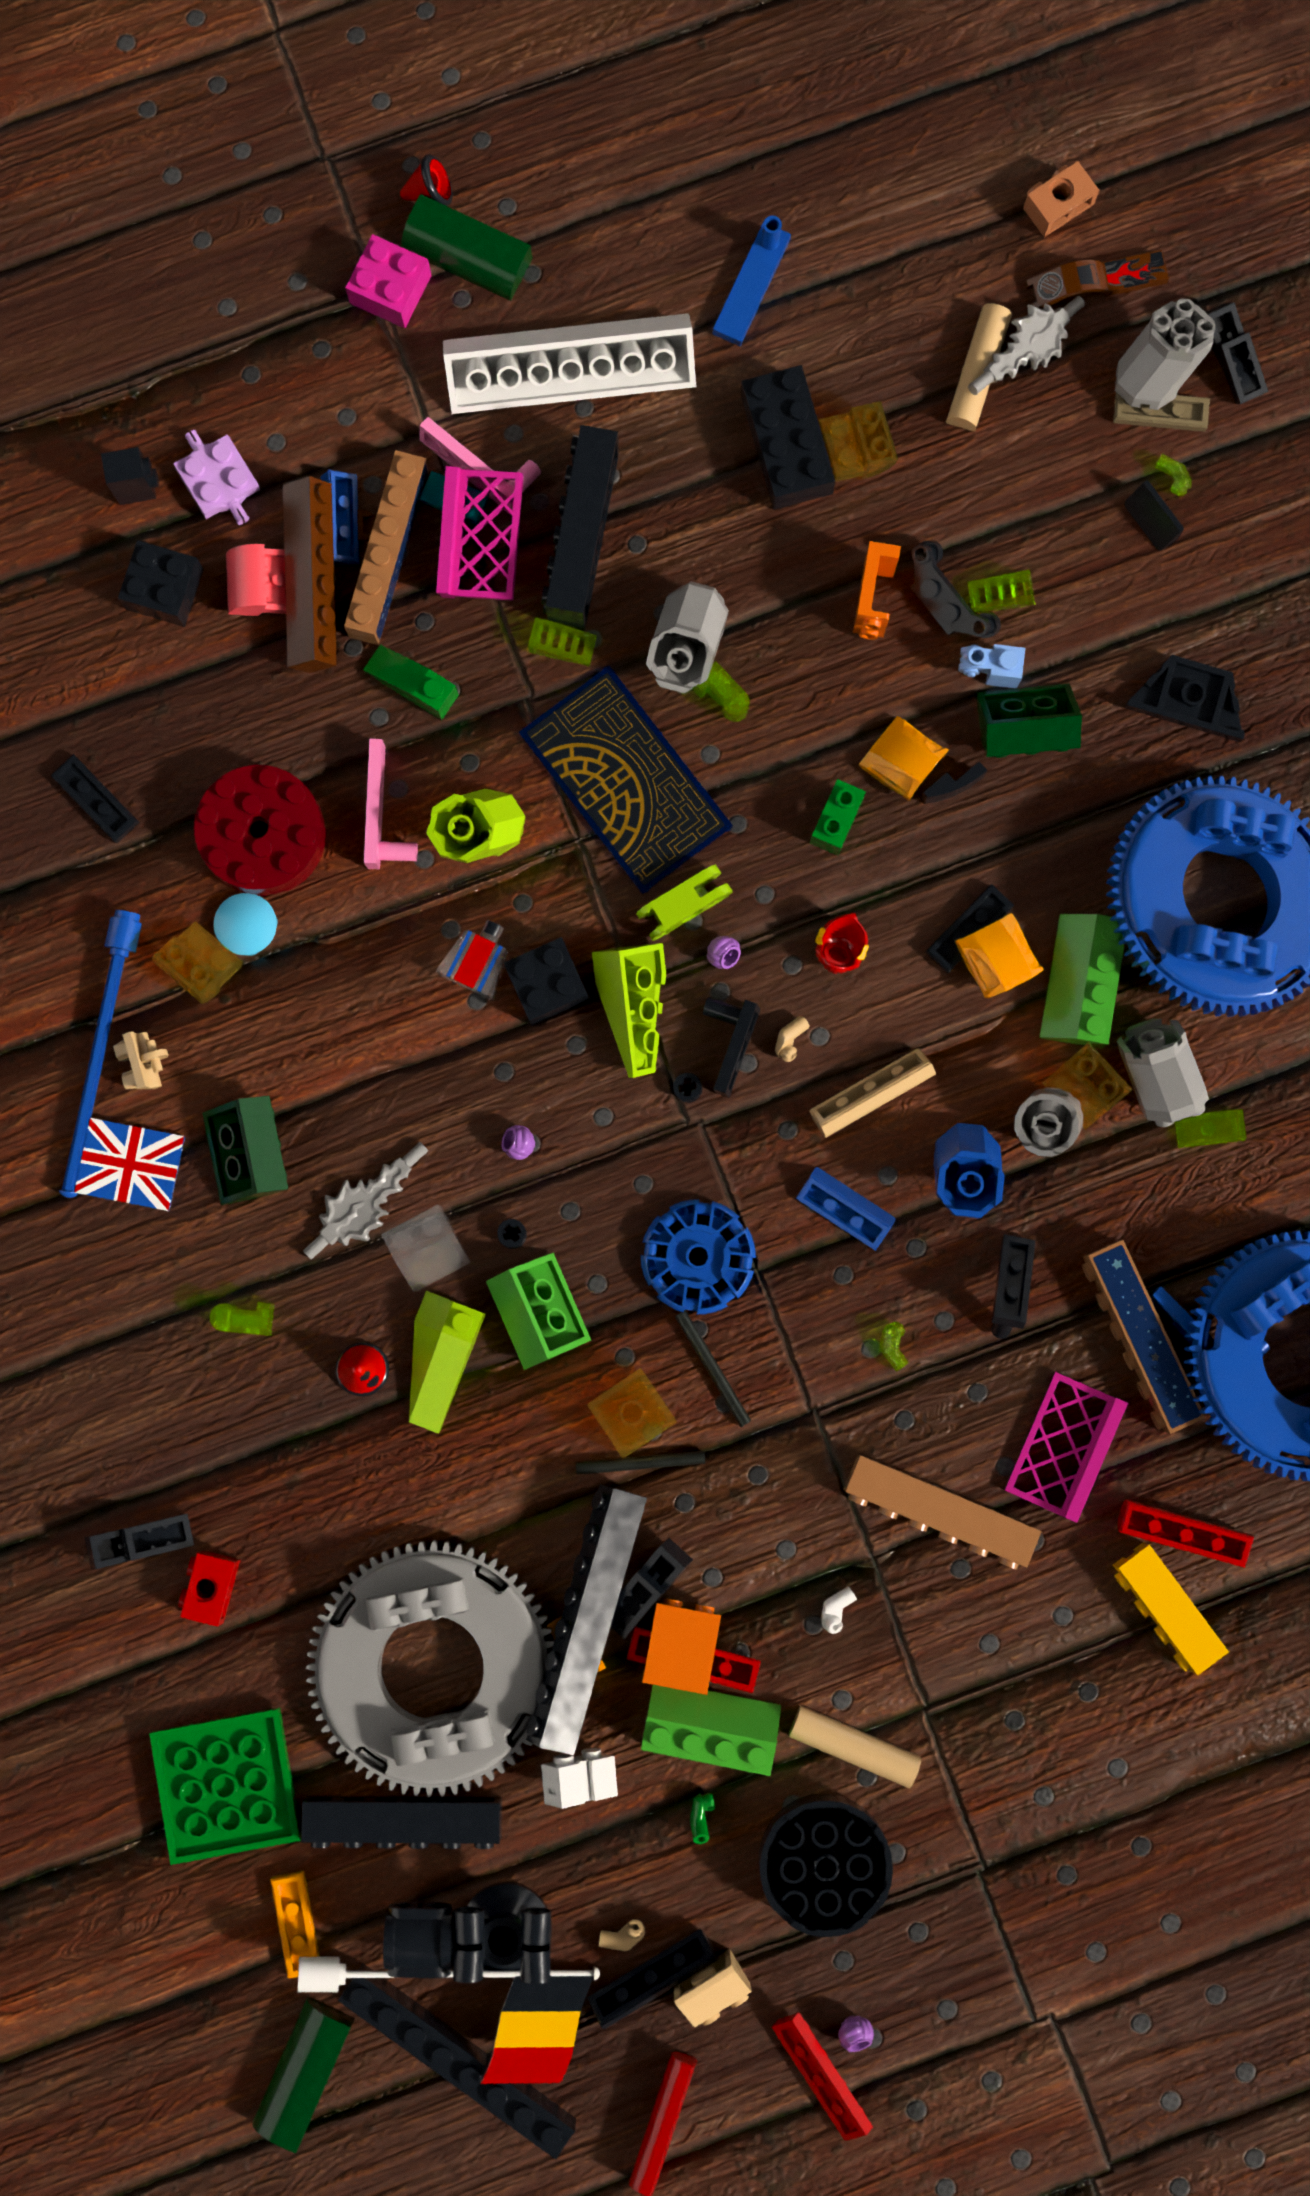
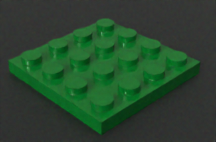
M280 1707L166 1728L149 1733L170 1865L297 1842L302 1839Z

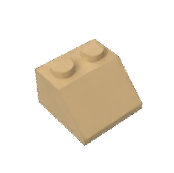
M728 1949L718 1956V1961L675 1986L674 2002L694 2027L701 2023L707 2026L720 2017L721 2014L719 2012L730 2005L732 2008H736L743 2004L749 1998L747 1994L751 1993V1985L732 1951Z

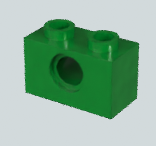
M837 779L812 834L810 844L838 856L863 802L866 791Z

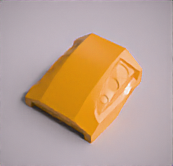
M897 716L858 766L881 784L909 801L920 784L923 783L942 757L944 758L949 749L943 748L930 740L906 720Z
M1012 913L1004 915L1003 918L972 934L955 940L969 972L974 977L985 998L1006 992L1035 977L1044 970L1032 953L1018 921Z

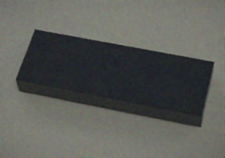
M74 754L51 775L115 843L121 841L140 823Z
M991 884L925 953L949 974L963 959L955 940L972 934L1003 918L1013 908L1014 904Z

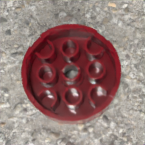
M249 765L224 774L205 792L195 815V842L203 861L223 883L241 893L255 894L262 897L292 890L313 873L324 852L326 829L322 811L309 789L297 777L277 767ZM260 826H269L267 833L263 837L255 838V829Z

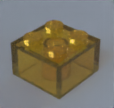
M639 1368L587 1404L623 1459L677 1423L676 1418L642 1368Z

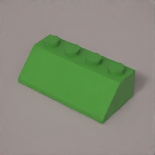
M1100 914L1059 915L1039 1038L1099 1049L1109 1044L1124 944H1118L1124 938L1122 932L1113 933L1119 927L1118 921H1110L1111 916Z
M652 1685L641 1750L771 1776L777 1744L781 1704L708 1690L707 1695Z

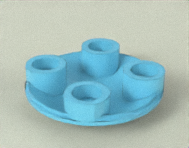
M240 893L229 897L219 906L214 917V932L219 943L226 950L237 955L254 956L271 943L276 933L278 919L273 908L265 899L255 894Z

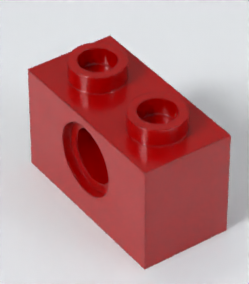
M205 1550L198 1552L196 1557L192 1556L187 1568V1576H191L188 1589L183 1588L178 1602V1607L182 1608L180 1617L216 1627L222 1625L225 1621L240 1559ZM203 1579H209L213 1582L215 1591L212 1596L202 1593L200 1584Z

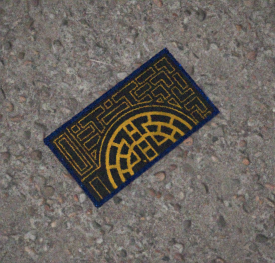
M610 666L603 668L601 672L519 731L521 737L642 895L724 833L729 832L733 827Z

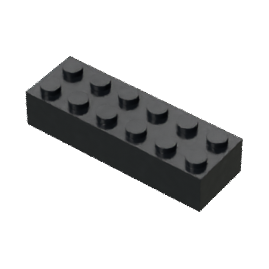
M581 425L579 436L573 435L570 450V454H573L572 465H567L565 484H567L566 495L561 496L559 505L561 526H555L553 544H555L554 554L556 555H550L547 574H549L550 586L544 585L541 604L543 605V614H547L549 625L585 631L619 458L618 431Z

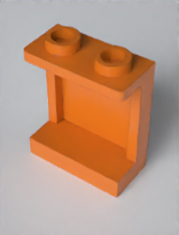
M869 542L853 633L859 634L861 638L876 640L878 637H884L890 614L872 610L877 576L894 577L901 546Z
M664 1598L663 1604L656 1603L642 1683L707 1695L721 1615L714 1614L715 1608L696 1604L695 1610L682 1608V1601Z

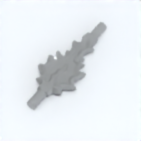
M1076 296L1063 308L1059 307L1055 310L1046 303L1043 310L1028 304V315L1013 319L1012 324L1017 328L1016 333L1010 334V338L1014 342L1008 343L1007 351L993 354L994 361L987 365L983 370V374L968 385L970 392L977 395L990 383L1003 380L1004 375L1007 373L1013 379L1017 374L1018 367L1021 364L1026 366L1028 359H1030L1031 367L1035 371L1039 362L1046 368L1051 356L1061 357V339L1068 337L1064 327L1070 322V317L1085 306L1084 300L1080 296Z
M419 1142L403 1158L399 1157L394 1160L391 1166L383 1164L380 1175L375 1180L369 1178L367 1185H364L363 1180L360 1179L357 1186L351 1188L348 1180H345L336 1197L325 1195L326 1213L319 1215L323 1224L322 1229L319 1231L320 1235L303 1252L312 1260L329 1243L333 1245L337 1240L345 1246H348L351 1238L369 1241L370 1237L368 1234L370 1230L383 1226V1222L378 1220V1218L389 1214L386 1210L381 1209L379 1205L388 1202L386 1198L388 1195L403 1190L399 1184L400 1180L408 1178V1174L412 1170L411 1167L429 1150Z

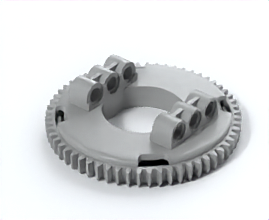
M420 1541L418 1551H414L412 1544L408 1543L406 1544V1553L402 1554L399 1546L394 1547V1557L392 1558L386 1550L383 1551V1562L379 1563L376 1557H371L370 1563L372 1568L369 1569L362 1563L359 1565L360 1572L362 1573L361 1576L352 1571L349 1573V1577L353 1583L350 1585L346 1581H341L339 1584L344 1592L340 1593L334 1590L331 1593L336 1603L325 1602L324 1606L330 1613H320L318 1615V1618L324 1622V1626L315 1625L313 1627V1630L320 1634V1638L313 1637L309 1641V1643L317 1646V1650H311L307 1653V1656L315 1658V1662L308 1664L306 1669L315 1671V1675L310 1676L306 1680L308 1683H316V1688L309 1691L308 1695L318 1696L319 1700L314 1702L311 1707L322 1709V1712L315 1718L316 1721L326 1719L327 1724L321 1732L332 1731L333 1735L328 1743L331 1744L338 1741L341 1744L336 1751L337 1755L345 1750L349 1753L345 1760L346 1764L353 1761V1759L358 1762L355 1772L360 1771L363 1767L367 1768L368 1771L365 1778L367 1780L374 1773L379 1775L377 1780L378 1786L385 1779L390 1780L389 1790L391 1791L397 1783L402 1784V1794H405L409 1786L414 1787L415 1796H418L421 1788H426L427 1796L431 1797L434 1788H438L442 1797L445 1795L446 1787L448 1786L451 1787L455 1795L458 1793L459 1784H463L465 1790L470 1791L471 1780H474L479 1787L483 1784L482 1775L484 1774L491 1781L494 1780V1768L502 1774L505 1773L506 1768L503 1762L506 1760L509 1764L514 1765L516 1760L512 1754L515 1752L523 1756L525 1750L521 1744L532 1745V1743L526 1740L527 1724L534 1714L537 1705V1689L543 1683L545 1676V1662L549 1654L547 1648L552 1647L555 1641L545 1639V1636L552 1632V1628H542L541 1624L548 1617L547 1615L537 1616L536 1612L539 1611L542 1605L541 1603L531 1605L530 1601L534 1598L535 1593L532 1592L526 1596L524 1595L523 1591L527 1583L524 1582L517 1586L514 1583L518 1577L517 1573L508 1578L505 1575L508 1565L498 1570L495 1568L498 1558L495 1557L488 1564L485 1562L486 1552H483L479 1558L473 1557L475 1548L471 1547L467 1554L462 1553L463 1547L460 1543L455 1551H450L449 1541L445 1542L442 1550H438L437 1541H432L430 1550H426L424 1541ZM476 1567H481L479 1573L491 1579L498 1586L502 1587L506 1584L508 1587L504 1591H497L490 1584L476 1577ZM353 1594L356 1602L349 1609L341 1624L334 1625L335 1621H339L344 1610L353 1600ZM444 1617L460 1624L475 1639L483 1658V1681L475 1699L463 1710L422 1718L405 1711L390 1696L382 1676V1655L388 1639L398 1627H404L419 1621L438 1620ZM525 1713L530 1714L525 1716L521 1725L511 1737L513 1741L508 1744L507 1737L516 1726L521 1715ZM360 1747H365V1748H366L368 1751H370L373 1755H375V1756H377L378 1758H380V1759H382L383 1761H385L386 1764H387V1766H386L385 1764H383L382 1762L378 1761L377 1759L373 1758L371 1755H369L366 1751H364V1750L361 1749Z

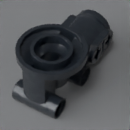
M515 1882L491 1884L475 1894L466 1907H459L454 1909V1911H452V1904L443 1902L392 1903L389 1905V1910H387L384 1925V1968L388 1969V1976L395 1978H444L450 1976L451 1970H453V1981L460 1983L482 1981L483 1970H520L521 1982L528 1984L549 1982L552 1937L551 1910L547 1908L545 1902L535 1891ZM497 1927H509L516 1933L518 1945L509 1951L498 1950L490 1942L489 1935ZM497 1977V1978H514V1977Z

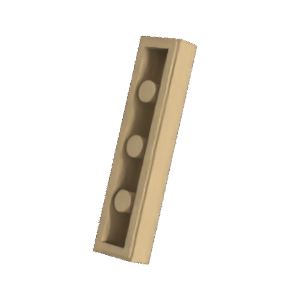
M988 303L982 307L946 420L947 424L973 432L976 431L990 384L977 395L970 392L968 385L983 374V370L987 365L994 361L993 354L1001 352L1012 317L1011 311L1004 306Z
M917 1048L810 1109L809 1112L822 1135L827 1138L936 1075V1072L930 1060Z
M802 1705L799 1706L788 1733V1737L909 1789L916 1779L921 1764V1756Z

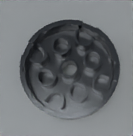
M819 1793L792 1801L783 1807L770 1821L763 1834L759 1849L760 1878L769 1904L791 1927L803 1933L818 1937H836L856 1931L868 1923V1920L883 1906L889 1894L893 1877V1863L885 1835L875 1818L864 1807L846 1797ZM825 1857L835 1863L834 1867L827 1872H821L816 1869L818 1862Z

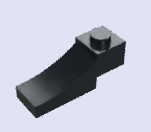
M1235 302L1223 303L1206 311L1216 325L1211 349L1225 374L1235 403L1243 404L1268 392L1250 333L1243 330Z
M188 1514L84 1537L91 1569H99L194 1546Z
M670 1538L659 1546L645 1565L620 1592L610 1627L623 1639L633 1631L693 1561Z

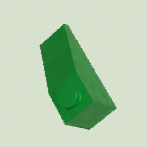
M381 644L363 669L365 673L441 721L459 696L456 685L431 669Z

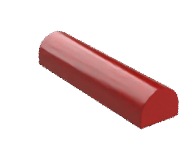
M1125 1499L1122 1504L1117 1523V1529L1120 1533L1243 1568L1246 1566L1254 1540L1252 1534Z
M638 1627L634 1628L626 1659L642 1664L646 1663L651 1631ZM715 1649L710 1682L753 1694L761 1661Z
M672 2052L628 2183L633 2190L645 2196H652L656 2188L697 2063L695 2057L681 2052Z

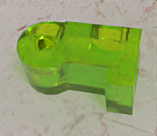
M715 661L707 681L694 686L693 690L700 698L708 693L722 707V713L729 721H741L748 714L749 697Z
M257 1302V1310L252 1311L239 1309L233 1304L221 1303L211 1310L210 1322L219 1331L271 1336L275 1304Z

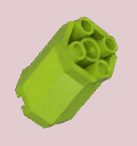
M482 789L463 795L453 794L433 806L426 834L440 857L470 863L490 856L498 857L520 844L526 817L512 794Z

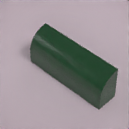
M422 194L419 195L410 212L402 235V248L427 258L430 264L509 301L512 300L532 261L531 245Z
M306 1998L252 2122L254 2129L263 2138L296 2154L355 2018L312 1998Z

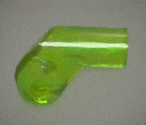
M1161 454L1155 468L1172 477L1174 482L1171 486V491L1174 494L1184 496L1187 493V489L1192 486V479L1185 465Z
M892 1322L882 1330L879 1348L897 1372L909 1362L899 1350L901 1336L905 1334V1329L901 1323Z

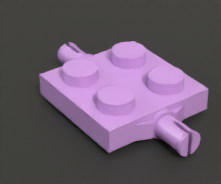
M196 430L191 431L192 436L188 432L185 435V439H187L193 451L190 455L173 464L205 519L219 512L230 510L238 525L243 524L242 519L246 523L249 520V516H247L241 504L247 497L260 491V488L227 434L212 443L204 445Z

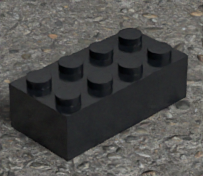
M802 365L742 380L741 399L773 510L832 495L835 478Z

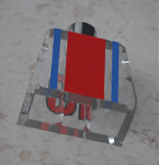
M487 920L480 935L465 930L436 970L438 975L493 1001L508 954L506 948L497 944L504 928Z

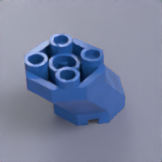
M955 1124L935 1141L933 1161L935 1168V1192L953 1216L979 1219L1002 1201L1005 1174L1002 1171L1001 1146L983 1125Z

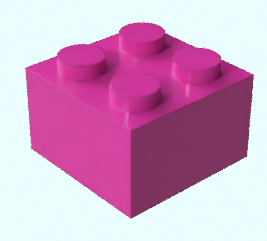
M372 234L345 287L350 304L402 328H406L432 276L429 261L427 258Z

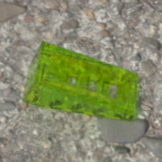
M1030 570L968 582L971 609L974 613L1036 604ZM1017 583H1023V596H1018ZM1010 584L1012 598L1006 599L1004 585ZM992 586H997L998 601H993ZM979 588H985L987 603L981 604Z
M535 617L528 649L529 653L590 667L597 635ZM543 631L548 632L545 644L540 643ZM555 634L561 635L558 648L552 647ZM568 637L573 638L570 652L564 651ZM580 640L585 641L582 656L576 654Z

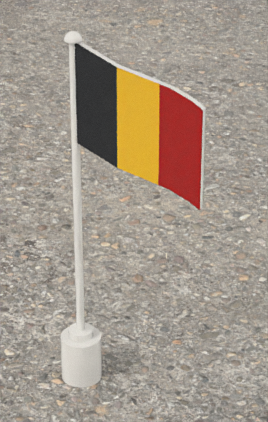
M299 1957L297 1992H338L339 1985H345L346 1978H395L388 1976V1971H346V1964H340V1957ZM593 1967V1970H550V1981L541 1984L521 1982L520 1970H483V1977H514L501 2010L492 2058L480 2084L561 2083L572 2058L580 2012L592 1980L595 1981L600 1976L599 1969ZM451 1971L450 1976L444 1978H453V1971Z

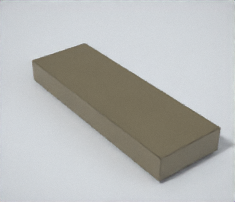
M1116 392L1113 423L1205 432L1208 428L1210 398L1177 395L1174 400L1160 409L1153 410L1149 409L1150 405L1141 404L1140 408L1131 407Z

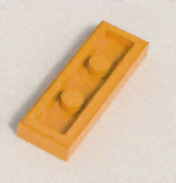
M304 1871L274 1876L270 1879L288 1979L298 1977L299 1957H320Z

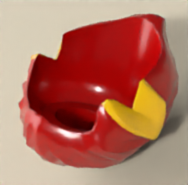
M855 913L844 914L828 921L819 929L815 940L817 943L815 955L818 961L828 972L833 974H842L843 972L859 968L869 948L868 934L858 921Z

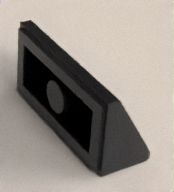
M1147 480L1124 503L1126 509L1158 551L1164 550L1177 541L1184 530L1182 524Z

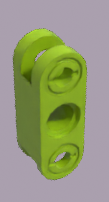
M716 864L702 870L637 911L636 915L640 920L654 915L659 923L657 928L649 934L652 941L665 936L727 898L733 892L728 883L715 888L709 893L704 888L705 885L721 874Z

